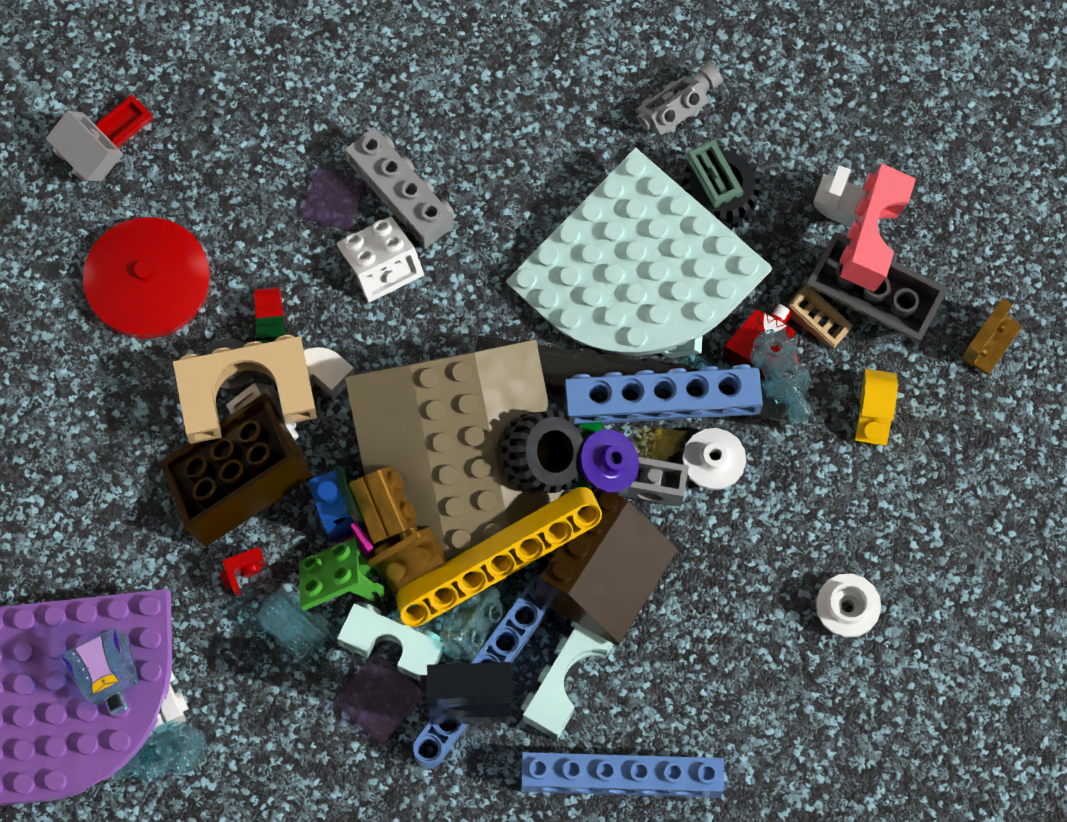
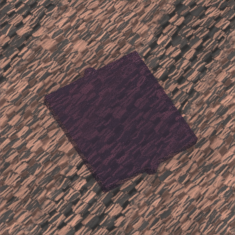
M317 168L300 217L320 223L323 228L330 226L349 232L366 182L345 176L344 172H339L338 174Z

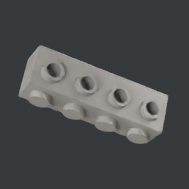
M373 127L345 149L347 162L422 247L426 249L454 227V211L446 200L442 199L440 201L434 195V188L425 177L420 179L417 176L412 162L405 155L400 157L394 150L395 145L390 137L385 133L381 135Z

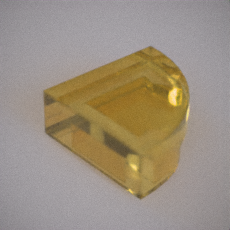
M655 428L652 459L665 461L676 454L685 443L687 431Z

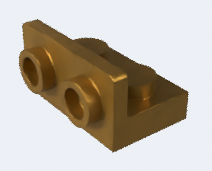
M1004 298L998 303L962 357L963 360L986 375L992 372L1022 328L1020 323L1008 315L1013 304Z
M416 526L408 529L399 535L400 542L392 545L391 541L376 548L374 550L376 556L367 561L369 567L378 565L393 593L449 561L430 526L419 531Z

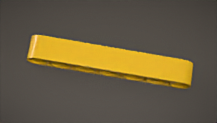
M585 487L573 489L403 586L396 594V603L402 622L410 627L423 625L595 527L602 518V512L594 493ZM560 522L558 525L551 526L554 523Z

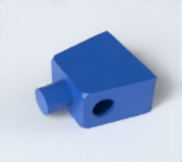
M339 470L307 480L320 519L330 541L352 534L350 524L355 521L358 523ZM339 518H346L340 523H333Z

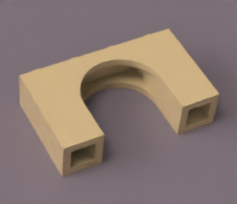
M284 335L276 338L273 342L262 343L254 341L245 344L243 348L233 350L230 348H219L212 351V354L203 356L188 354L182 356L178 361H173L185 431L190 444L222 437L216 408L217 392L221 384L228 377L241 371H257L273 380L278 388L285 424L317 418L301 336Z

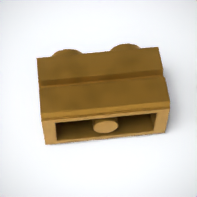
M392 465L348 483L373 544L417 526L415 522V508L411 502L406 501L402 491L404 487L403 479L397 471H394Z

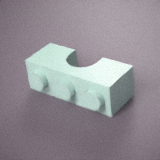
M354 603L337 638L339 646L369 659L374 647L382 641L396 642L403 650L397 664L398 672L419 682L420 675H427L428 664L439 663L445 650L444 643L440 642V636L428 630H423L422 633L413 630L410 626L405 625L399 617L394 616L392 620L380 615L382 612L380 609L370 604L364 603L363 606H359Z

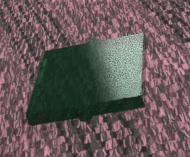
M339 465L334 470L347 514L367 529L348 484L357 480V478Z

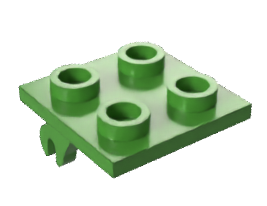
M356 537L299 561L300 607L303 611L347 592L360 595L370 601H375L373 592H377L381 598L384 597V587L368 579L374 577L371 569H375L380 575L382 572L378 565L369 567L367 561L370 558L359 550V540Z

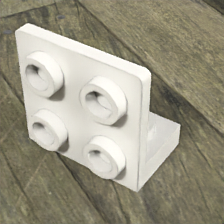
M392 217L379 220L373 225L357 233L350 234L345 239L337 242L338 249L354 270L368 302L424 276L414 246Z

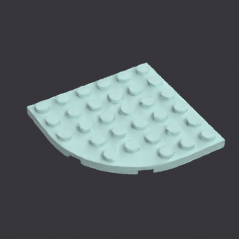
M635 148L505 282L547 322L571 340L583 346L586 345L599 349L604 353L641 356L673 350L678 345L692 339L696 340L705 335L723 321L772 271V267Z

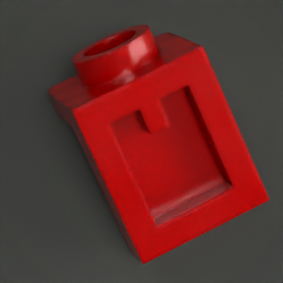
M260 547L222 560L225 570L221 571L220 575L226 590L233 589L235 596L242 595L236 577L240 575L243 578L254 576L261 572L260 568L266 566Z

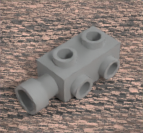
M708 62L698 69V74L692 78L684 75L677 81H671L666 86V89L653 98L645 99L642 105L637 108L639 113L637 115L638 122L646 131L650 130L660 136L672 132L678 123L687 117L696 115L700 108L709 102L704 91L708 88L712 90L723 82L720 72L712 63ZM679 87V91L675 95L674 90ZM655 104L654 110H650L651 105Z

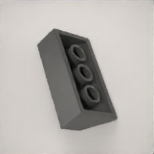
M834 232L806 286L920 343L948 288L893 260L891 261L887 277L875 292L840 277L843 268L840 258L846 246L850 245L851 239Z

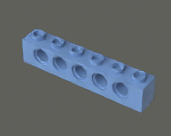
M745 364L733 366L728 370H719L718 367L709 366L694 372H687L686 369L676 368L661 374H655L651 370L636 372L635 375L622 376V373L610 372L604 374L603 377L590 378V375L578 374L572 376L571 379H565L566 414L575 419L573 425L598 422L606 424L760 414L763 405L759 368H751L750 365ZM730 385L735 390V393L725 395L720 392L719 387ZM689 387H698L702 390L703 395L693 397L688 394L687 389ZM657 389H666L670 392L671 396L667 399H660L654 392ZM631 390L636 392L639 398L634 401H628L622 394L625 391ZM600 392L607 399L602 403H596L591 400L590 396L593 393Z
M523 752L521 792L721 798L724 793V758Z

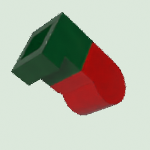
M280 287L255 289L256 341L262 343L273 342L276 338L286 335Z

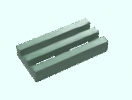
M711 140L686 152V158L714 208L719 207L723 202H730L734 197L738 198L743 195L739 182L715 140ZM706 151H711L732 190L728 191ZM697 155L700 156L702 162L704 163L706 169L708 170L711 178L713 179L721 195L718 196L707 174L701 166L698 158L696 157Z

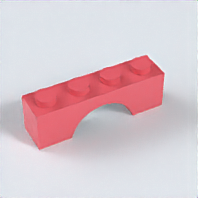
M881 164L874 174L870 172L867 175L862 190L866 191L865 197H861L855 209V214L859 216L857 221L853 222L847 235L851 242L849 246H846L840 258V263L843 264L840 274L841 278L873 292L885 280L894 251L881 238L878 230V220L897 218L909 203L915 178L884 164Z

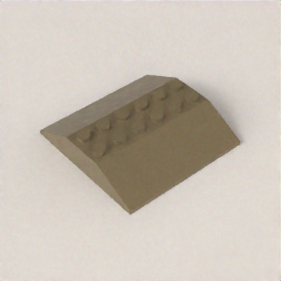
M536 339L345 377L364 476L392 465L394 471H397L403 479L404 487L402 491L406 501L411 502L415 508V522L418 531L430 526L447 558L458 556L566 494L565 490H561L558 493L530 494L528 491L522 492L518 490V485H511L508 481L510 475L503 474L501 467L504 466V462L499 461L498 454H502V448L498 447L499 441L506 437L502 433L506 427H512L510 422L514 418H520V415L525 413L550 411ZM541 437L537 446V456L540 464L545 469L549 462L550 450L546 440ZM403 532L378 542V546L380 547L391 541L392 545L397 544L401 541L399 535Z

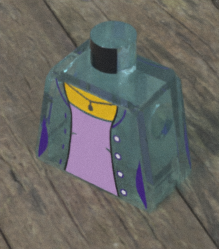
M115 627L59 655L87 701L96 705L105 702L110 715L119 714L129 708L124 692L137 686L138 677L130 639L126 632Z

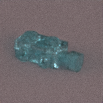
M770 329L760 333L756 337L757 339L754 340L750 359L754 368L762 369L765 380H762V386L768 398L774 397L776 404L785 402L788 408L786 414L791 425L809 420L815 414L810 402H806L803 395L807 393L811 378L806 366H800L797 359L798 348L795 340L792 337L788 338L785 329L776 332L774 329ZM779 346V352L771 350V347ZM791 373L793 380L787 381L783 378V375Z
M508 577L463 601L456 612L444 618L442 622L444 628L438 636L444 643L441 649L448 657L452 659L474 660L507 612L499 599L504 598L513 586Z
M186 722L172 723L167 726V732L158 735L157 732L152 731L137 754L123 768L111 776L110 779L116 782L128 778L129 774L133 773L134 776L143 779L144 782L150 783L164 779L165 774L172 772H190L195 769V765L206 762L204 751L207 748L206 739L200 730L187 725ZM157 756L161 757L160 761L154 762Z

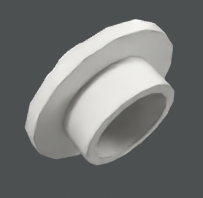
M719 428L704 429L694 434L686 443L682 456L683 465L689 466V479L699 487L709 490L726 489L735 484L742 476L746 464L745 449L740 440L729 431ZM712 452H716L721 458L715 461L709 455Z
M839 574L827 580L819 590L816 608L817 615L824 627L835 635L849 638L859 637L871 630L878 621L881 603L880 596L874 585L864 577L855 574ZM842 604H850L853 611L845 612L842 609Z

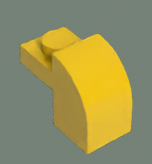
M865 369L860 393V411L855 441L887 446L891 422L894 419L896 408L897 373Z

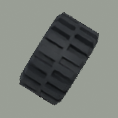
M718 146L739 182L743 195L738 198L734 197L730 202H723L719 207L714 208L690 163L686 166L682 188L728 229H731V225H734L737 229L742 226L743 220L748 221L752 216V212L755 211L761 185H759L761 177L760 173H755L757 166L754 161L748 163L749 156L744 152L740 156L736 154L737 149L731 147L730 151H725L724 146ZM706 151L720 178L726 180L711 151ZM697 155L696 157L698 158L709 180H713L708 170L706 169L704 163L702 162L700 156Z
M542 411L522 414L520 418H514L510 422L512 427L504 429L502 434L506 437L499 441L498 447L502 448V454H498L499 461L504 462V466L501 469L503 474L510 475L508 481L511 485H518V490L522 492L528 491L530 494L558 493L561 490L570 489L572 483H577L581 479L579 472H581L579 454L586 437H581L583 429L580 425H573L575 419L571 416H564V413L560 411ZM541 437L546 440L550 450L549 462L545 469L540 464L537 456V446Z

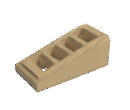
M806 285L801 287L785 305L792 312L791 319L831 349H834L853 327L817 291ZM803 300H806L808 304L802 310L799 305ZM815 307L819 311L811 318L808 314ZM826 315L829 319L821 327L818 322ZM836 323L839 327L831 336L827 331Z

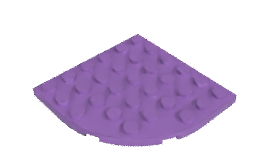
M162 589L0 607V806L47 802L78 795L87 791V788L101 780L109 779L137 754L158 721L156 717L162 706L163 699L166 700L169 691L172 671L171 592L169 590ZM115 630L117 633L120 653L117 650L113 640ZM102 635L111 671L116 672L114 674L119 682L92 694L91 678L74 649ZM127 638L129 642L131 658L129 657L125 649V646L127 644ZM62 657L66 658L71 663L74 676L68 669ZM74 663L79 665L81 668H85V671H83L85 677L89 676V679L86 680V683L80 675V673L78 672ZM119 694L123 706L110 712L106 699Z

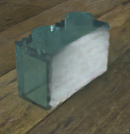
M283 588L279 589L278 593L255 615L257 623L304 665L332 637L328 629L331 624L317 611L313 615L307 610L303 611L300 607V595L294 590L288 594Z

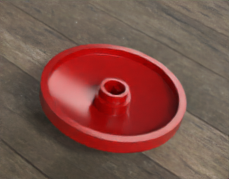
M142 217L131 219L112 227L97 240L90 250L84 265L83 285L90 307L99 320L107 327L127 337L152 339L178 331L198 314L209 292L210 269L202 246L188 230L166 219Z

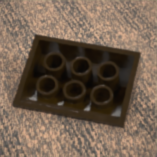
M263 393L219 422L221 438L192 444L189 442L160 461L185 529L205 547L290 493L307 480L313 478L304 455L266 393Z
M597 490L594 496L602 512L600 522L595 527L558 548L539 577L532 598L612 644L619 646L678 549L628 500L615 493H604Z

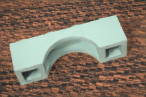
M572 621L571 626L575 629L569 639L563 636L554 653L558 657L553 666L547 664L541 672L537 681L542 684L536 694L530 692L521 706V710L525 711L523 721L556 741L574 713V705L567 697L564 688V678L567 671L574 663L590 656L607 657L614 645Z

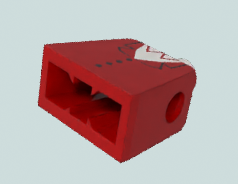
M775 304L769 315L760 310H755L727 342L723 357L737 365L745 364L750 365L751 368H759L760 377L775 385L795 333L793 328L785 325L792 312L781 304Z

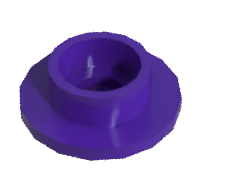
M612 429L599 430L589 435L582 444L579 454L580 470L585 480L595 489L604 493H618L630 487L637 478L639 470L638 453L633 443L624 434ZM611 455L613 456L615 463L612 462Z

